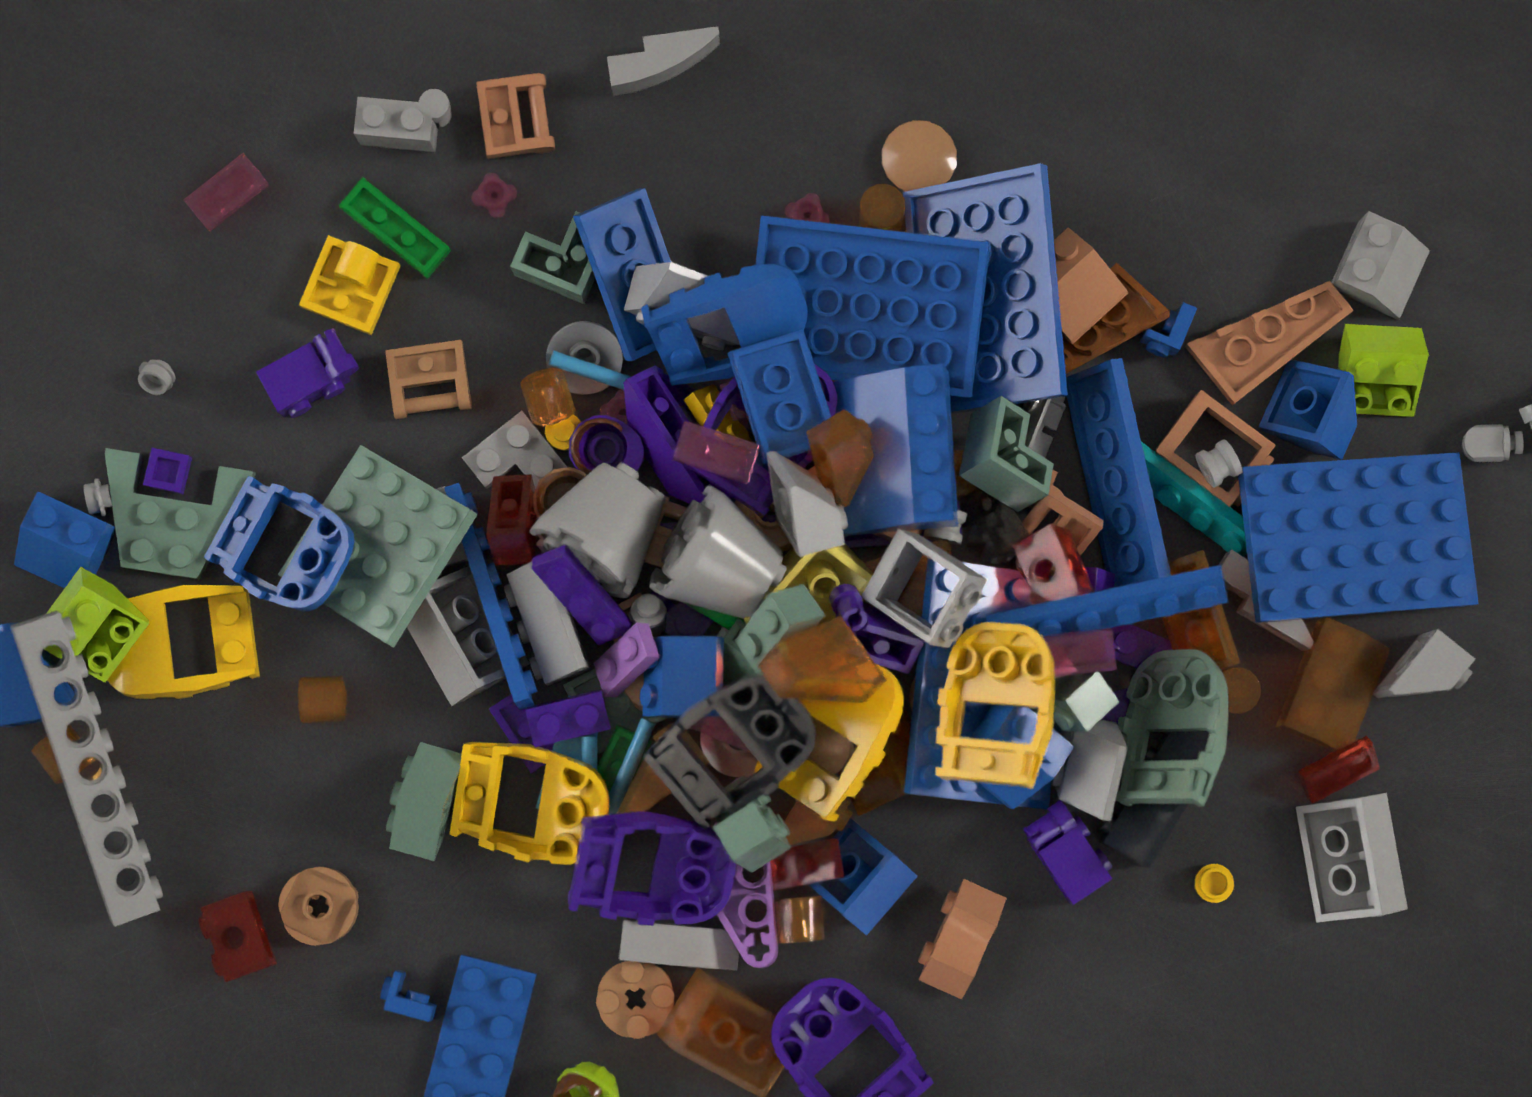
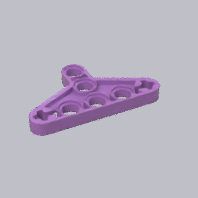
M771 861L763 865L764 875L755 883H749L744 879L742 874L744 867L736 863V872L730 898L717 916L745 962L752 967L763 969L773 964L778 956ZM753 900H761L767 907L765 918L759 922H751L746 916V907ZM769 926L768 934L761 932V941L763 945L770 947V952L763 954V961H758L755 955L749 953V949L756 946V934L751 933L746 936V927L762 929Z

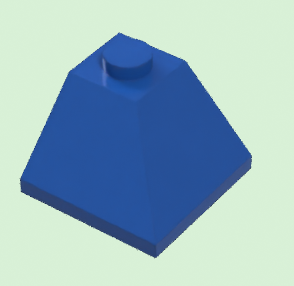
M1291 359L1285 366L1259 424V428L1311 453L1342 460L1357 427L1354 375L1347 371Z

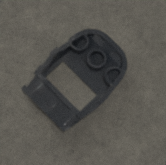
M748 674L728 683L687 708L646 752L643 759L702 829L710 827L712 818L725 811L733 815L746 807L747 803L763 794L766 797L779 788L778 783L789 772H795L809 757L815 744V727L809 711L787 685L769 675ZM713 709L720 714L763 766L729 793L681 737L682 732Z

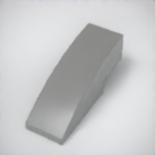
M718 26L644 36V52L608 56L613 96L637 92L683 73L704 59L720 45Z
M1230 550L1225 553L1219 563L1222 569L1225 588L1243 598L1236 612L1255 623L1248 560L1235 551ZM1302 619L1255 623L1301 651L1310 649L1314 643Z
M625 919L623 920L619 960L737 970L739 951L726 929L654 922V926L638 925L637 920Z

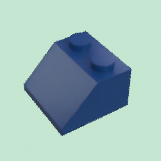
M37 491L20 526L14 565L65 588L80 567L96 575L116 534L115 526Z
M653 637L659 658L644 671L643 686L640 691V703L643 707L642 716L679 718L687 708L722 688L724 637ZM713 709L704 717H718L720 714Z
M992 704L970 739L1031 744L1033 735H1035L1038 715L1029 707ZM1052 729V735L1033 789L1023 786L978 783L1009 809H1015L1054 779L1074 746Z
M849 818L799 877L867 935L916 879L917 875L885 846Z

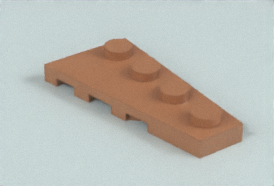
M1328 281L1271 308L1259 311L1246 319L1218 329L1205 337L1187 343L1185 348L1231 405H1234L1354 310L1335 286Z

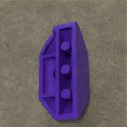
M652 366L626 379L623 383L627 425L641 437L645 449L644 457L668 494L689 504L693 500L701 503L706 497L703 494L705 488L712 486L724 493L729 499H732V496L693 470L685 467L702 428L684 402V399L697 390L687 384L672 386L669 375L664 374L663 370L657 366Z

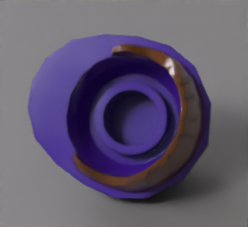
M607 415L592 416L579 423L569 438V457L575 469L584 472L586 475L602 463L609 464L614 468L619 463H623L637 472L644 461L645 449L641 437L627 424Z

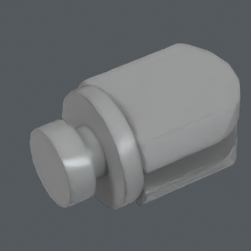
M1503 424L1475 425L1463 437L1462 449L1466 457L1474 462H1502L1503 460H1509L1510 450H1513L1514 454L1523 453L1522 431H1514L1513 435H1510L1509 426H1503Z
M644 594L632 603L631 612L629 613L632 626L636 622L648 623L653 637H658L666 629L667 608L655 595Z

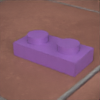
M636 622L594 663L604 697H618L659 658L648 623Z

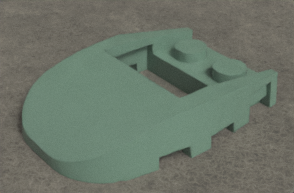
M1195 649L1160 651L1148 657L1136 669L1126 697L1130 699L1126 716L1119 717L1118 727L1127 745V750L1121 772V790L1117 791L1115 800L1126 806H1132V804H1196L1197 806H1204L1226 750L1228 727L1227 683L1217 664L1202 651ZM1208 731L1210 733L1205 752H1200L1198 760L1144 761L1150 732Z

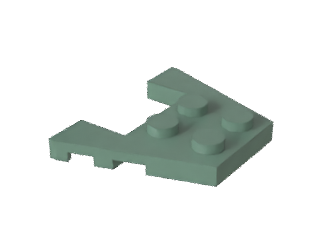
M106 448L105 460L121 567L200 580L209 564V561L204 558L209 546L247 477L255 478L256 473L219 466L212 505L136 493L143 455Z

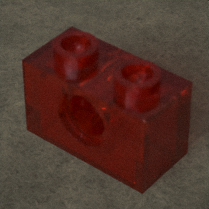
M531 474L493 476L486 536L495 565L528 564L533 561L536 536L529 533L538 517L534 511L533 494L535 486Z
M1051 523L1013 545L1018 557L1016 559L1017 569L1027 579L1031 589L1029 597L1032 605L1095 592L1068 529ZM1055 566V574L1049 581V571Z
M245 891L200 908L203 915L199 917L202 934L205 939L211 938L215 953L211 955L213 967L219 977L223 975L225 982L277 964L252 891ZM233 926L238 927L244 935L243 944L238 949L233 948L227 942V932Z

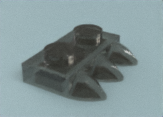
M978 487L971 492L960 506V511L967 513L966 521L961 524L962 528L974 523L968 536L967 546L976 548L986 544L981 554L980 565L993 567L1000 562H1009L1031 538L1012 508Z

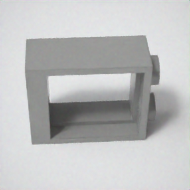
M898 528L861 597L927 643L949 648L952 642L960 636L963 629L962 624L971 608L979 602L982 588L987 579L919 534ZM923 554L959 577L934 625H931L897 601Z

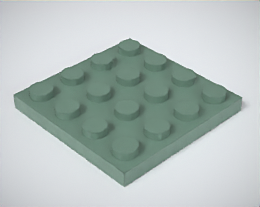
M360 445L322 504L353 530L355 540L350 560L334 590L323 604L394 648L478 514ZM310 525L278 573L279 576L282 577Z

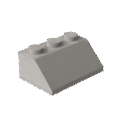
M672 262L636 266L624 311L637 315L636 321L644 324L641 307L647 304L650 310L662 307L670 303V293L683 287L686 292L705 284L704 278L708 276ZM725 307L688 318L695 336L703 339V346L715 350H724V346L740 345Z
M532 562L507 574L510 584L505 585L504 590L511 608L518 606L522 620L516 622L521 639L524 644L530 642L535 657L529 658L534 676L536 680L543 678L544 683L550 686L589 672L591 667L573 616L531 569Z
M470 566L437 579L407 628L450 705L454 706L506 679ZM526 656L519 658L522 668L530 664Z
M1387 793L1296 807L1316 922L1383 916L1408 909Z

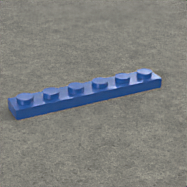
M459 483L444 487L448 497L471 509L476 514L479 513L472 492L465 494ZM473 521L461 541L514 703L519 710L534 705L531 694L537 692L536 684L531 671H523L519 658L525 656V651L519 635H511L507 623L514 620L507 598L501 600L499 598L496 586L501 585L502 582L495 562L488 564L484 553L485 550L490 549L483 527L476 528Z
M1221 565L989 614L985 615L986 622L1028 626L1039 633L1044 641H1053L1063 637L1091 633L1096 630L1133 624L1143 620L1171 616L1200 608H1209L1214 605L1228 603Z

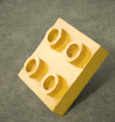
M328 235L299 306L372 335L400 269V264L380 256L365 246L351 241L344 242Z

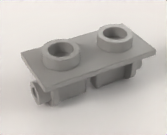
M1065 396L1023 404V410L1030 414L1025 446L1044 458L1047 455L1053 437L1043 433V427L1045 426L1051 430L1057 429L1066 407L1063 403Z

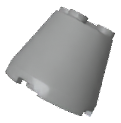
M602 463L546 510L534 523L529 533L539 536L540 539L536 545L543 553L566 544L594 578L602 584L601 586L609 595L617 598H627L637 584L663 510V505L666 502V497L658 490L646 487L637 480L639 477L638 473L628 465L619 463L614 468L609 464Z
M707 486L703 492L706 497L701 503L693 500L689 504L663 547L665 551L661 559L664 565L661 570L656 567L652 572L650 589L664 597L739 618H752L765 600L763 596L770 585L776 587L785 574L786 566L781 564L783 559L782 550L724 493L712 486Z

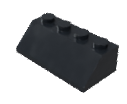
M1227 730V739H1228L1229 735L1231 734V732L1228 731V730ZM1208 731L1159 732L1163 734L1162 739L1156 748L1151 745L1149 746L1144 761L1198 760L1200 752H1205L1210 733ZM1121 804L1117 813H1112L1111 821L1104 820L1098 831L1103 836L1099 842L1136 866L1150 868L1188 804H1132V806Z

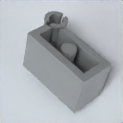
M438 89L425 91L420 96L419 102L358 97L354 135L362 146L435 152L438 132L436 123L443 127L450 122V101L447 95Z

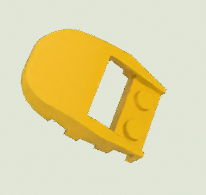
M181 585L162 588L128 598L149 620V625L107 680L119 693L135 699H155L156 697H175L176 699L193 697L194 694L230 686L229 682L248 676L252 679L260 677L248 590L243 586ZM207 597L217 673L175 679L165 603Z
M995 622L977 624L967 629L956 640L946 666L949 669L945 687L944 689L939 688L937 705L941 706L940 727H937L936 744L943 747L942 768L936 767V776L947 781L962 780L1023 786L1033 789L1053 729L1055 668L1052 654L1041 635L1028 626ZM966 702L1039 708L1035 735H1033L1031 744L960 738Z
M838 652L821 657L828 671L811 693L799 696L798 699L807 708L810 715L856 744L857 748L840 778L810 758H807L795 772H789L778 783L780 789L819 814L822 819L833 822L839 817L835 811L847 796L855 797L864 784L862 782L873 767L880 765L886 754L883 749L890 732H895L904 704L901 686L890 671L878 664L839 654ZM759 761L757 762L754 773L763 767Z
M468 742L463 744L450 835L458 837L461 833L475 837L479 839V846L492 851L497 849L514 855L516 860L530 862L532 859L548 860L551 864L570 865L576 862L582 831V818L608 815V790L604 779L593 766L564 754L541 747L534 748V745ZM506 755L546 764L535 837L493 829L503 759Z

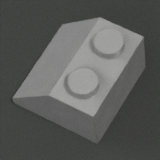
M1368 211L1359 220L1331 283L1341 295L1399 320L1430 250L1405 227Z
M775 451L768 452L767 460L776 521L798 556L844 545L842 529L848 526L847 518L843 507L835 504L831 489L824 488L817 476Z
M1439 629L1419 634L1372 694L1377 698L1449 691L1453 687L1459 689L1471 676L1472 671L1469 667L1475 661V658Z
M1099 720L1087 732L1061 731L1060 735L1071 743L1074 748L1054 779L1051 780V785L1055 786L1059 800L1102 820L1111 821L1127 745L1117 722Z

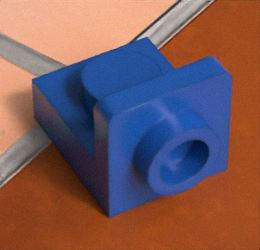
M1183 302L1176 312L1170 309V317L1165 319L1161 330L1166 332L1167 335L1165 336L1151 329H1146L1142 334L1140 342L1147 345L1146 350L1154 355L1167 358L1168 354L1175 356L1181 349L1197 308Z
M396 970L393 977L386 976L380 999L386 1000L383 1010L427 1022L434 1020L437 1005L429 1003L430 995L412 990H407L406 996L400 995L406 976L405 971Z

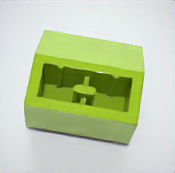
M1345 324L1338 357V370L1347 371L1354 375L1356 414L1414 417L1429 355L1422 328Z
M83 567L78 569L47 612L50 613L57 610L62 618L69 616L76 635V639L70 641L74 656L82 654L88 674L104 683L149 625V620L113 584ZM48 645L44 648L49 653L60 659L62 658V650L58 645Z

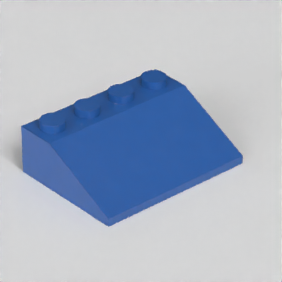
M944 364L903 367L834 381L833 384L837 393L834 421L839 439L836 442L839 505L845 511L848 525L847 528L842 529L843 536L897 532L898 528L910 531L959 527L949 373Z

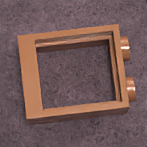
M1200 390L1154 451L1230 507L1233 503L1238 507L1241 504L1238 478L1228 491H1225L1220 486L1213 488L1200 471L1175 454L1174 451L1204 411L1258 450L1247 466L1271 465L1274 458L1269 454L1276 445L1204 391Z

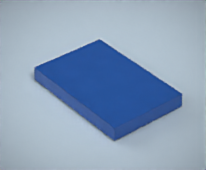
M803 330L728 353L763 465L768 464V452L775 451L788 458L839 441Z

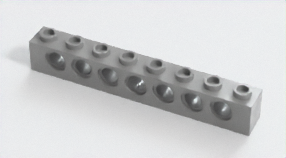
M56 610L10 625L111 923L115 927L159 911L157 899L163 897L161 887L156 875L149 877L144 863L151 861L144 839L136 840L132 826L138 824V819L132 803L124 804L120 789L125 788L126 784L119 765L111 766L107 753L114 750L107 729L99 730L95 715L101 714V709L94 691L89 693L86 691L82 678L88 677L89 674L82 654L74 656L70 641L76 639V635L69 616L62 618L60 612ZM48 645H58L62 650L60 662L53 666H46L41 661V652ZM63 682L73 684L75 694L69 702L58 703L54 700L53 692L58 684ZM74 720H83L87 724V732L79 740H71L66 735L68 724ZM87 757H95L100 763L98 772L91 777H84L79 774V765ZM100 794L111 796L112 805L107 812L98 814L92 811L91 804L96 796ZM110 832H122L124 834V842L120 848L108 850L104 847V839ZM125 868L135 869L137 876L131 885L126 887L117 885L116 877L121 870Z

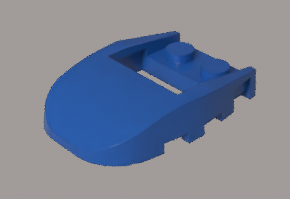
M758 264L741 268L739 275L721 278L720 273L705 277V284L686 292L683 287L670 293V303L653 310H650L648 304L641 307L644 325L648 328L672 386L735 377L729 358L715 361L714 356L704 357L688 318L725 307L740 346L743 348L804 330L808 315L807 303L798 279L790 270L775 264Z
M248 476L204 558L225 569L223 573L246 588L248 593L276 604L309 612L321 606L334 590L350 560L355 540L353 530L314 497L304 492L298 493L289 490L284 486L274 483L270 487L265 486L255 478ZM279 502H282L313 518V521L276 587L245 571L243 568Z

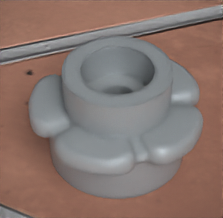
M150 360L149 362H143L139 366L138 383L146 392L161 395L166 390L172 388L175 374L166 362Z
M97 478L94 479V483L84 484V494L89 514L101 513L102 516H105L106 508L112 507L109 484L101 485Z

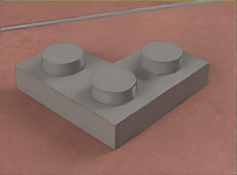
M520 411L462 457L486 489L516 466L535 489L539 480L552 470L567 468L523 411Z

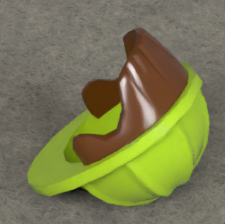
M582 1062L573 1068L564 1070L558 1078V1084L552 1097H619V1090L615 1076L605 1066L592 1062Z

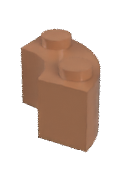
M963 879L957 893L949 890L941 908V912L945 913L946 916L934 943L927 941L920 954L918 962L923 964L924 967L919 980L962 999L976 974L985 949L998 925L1007 898L966 879Z

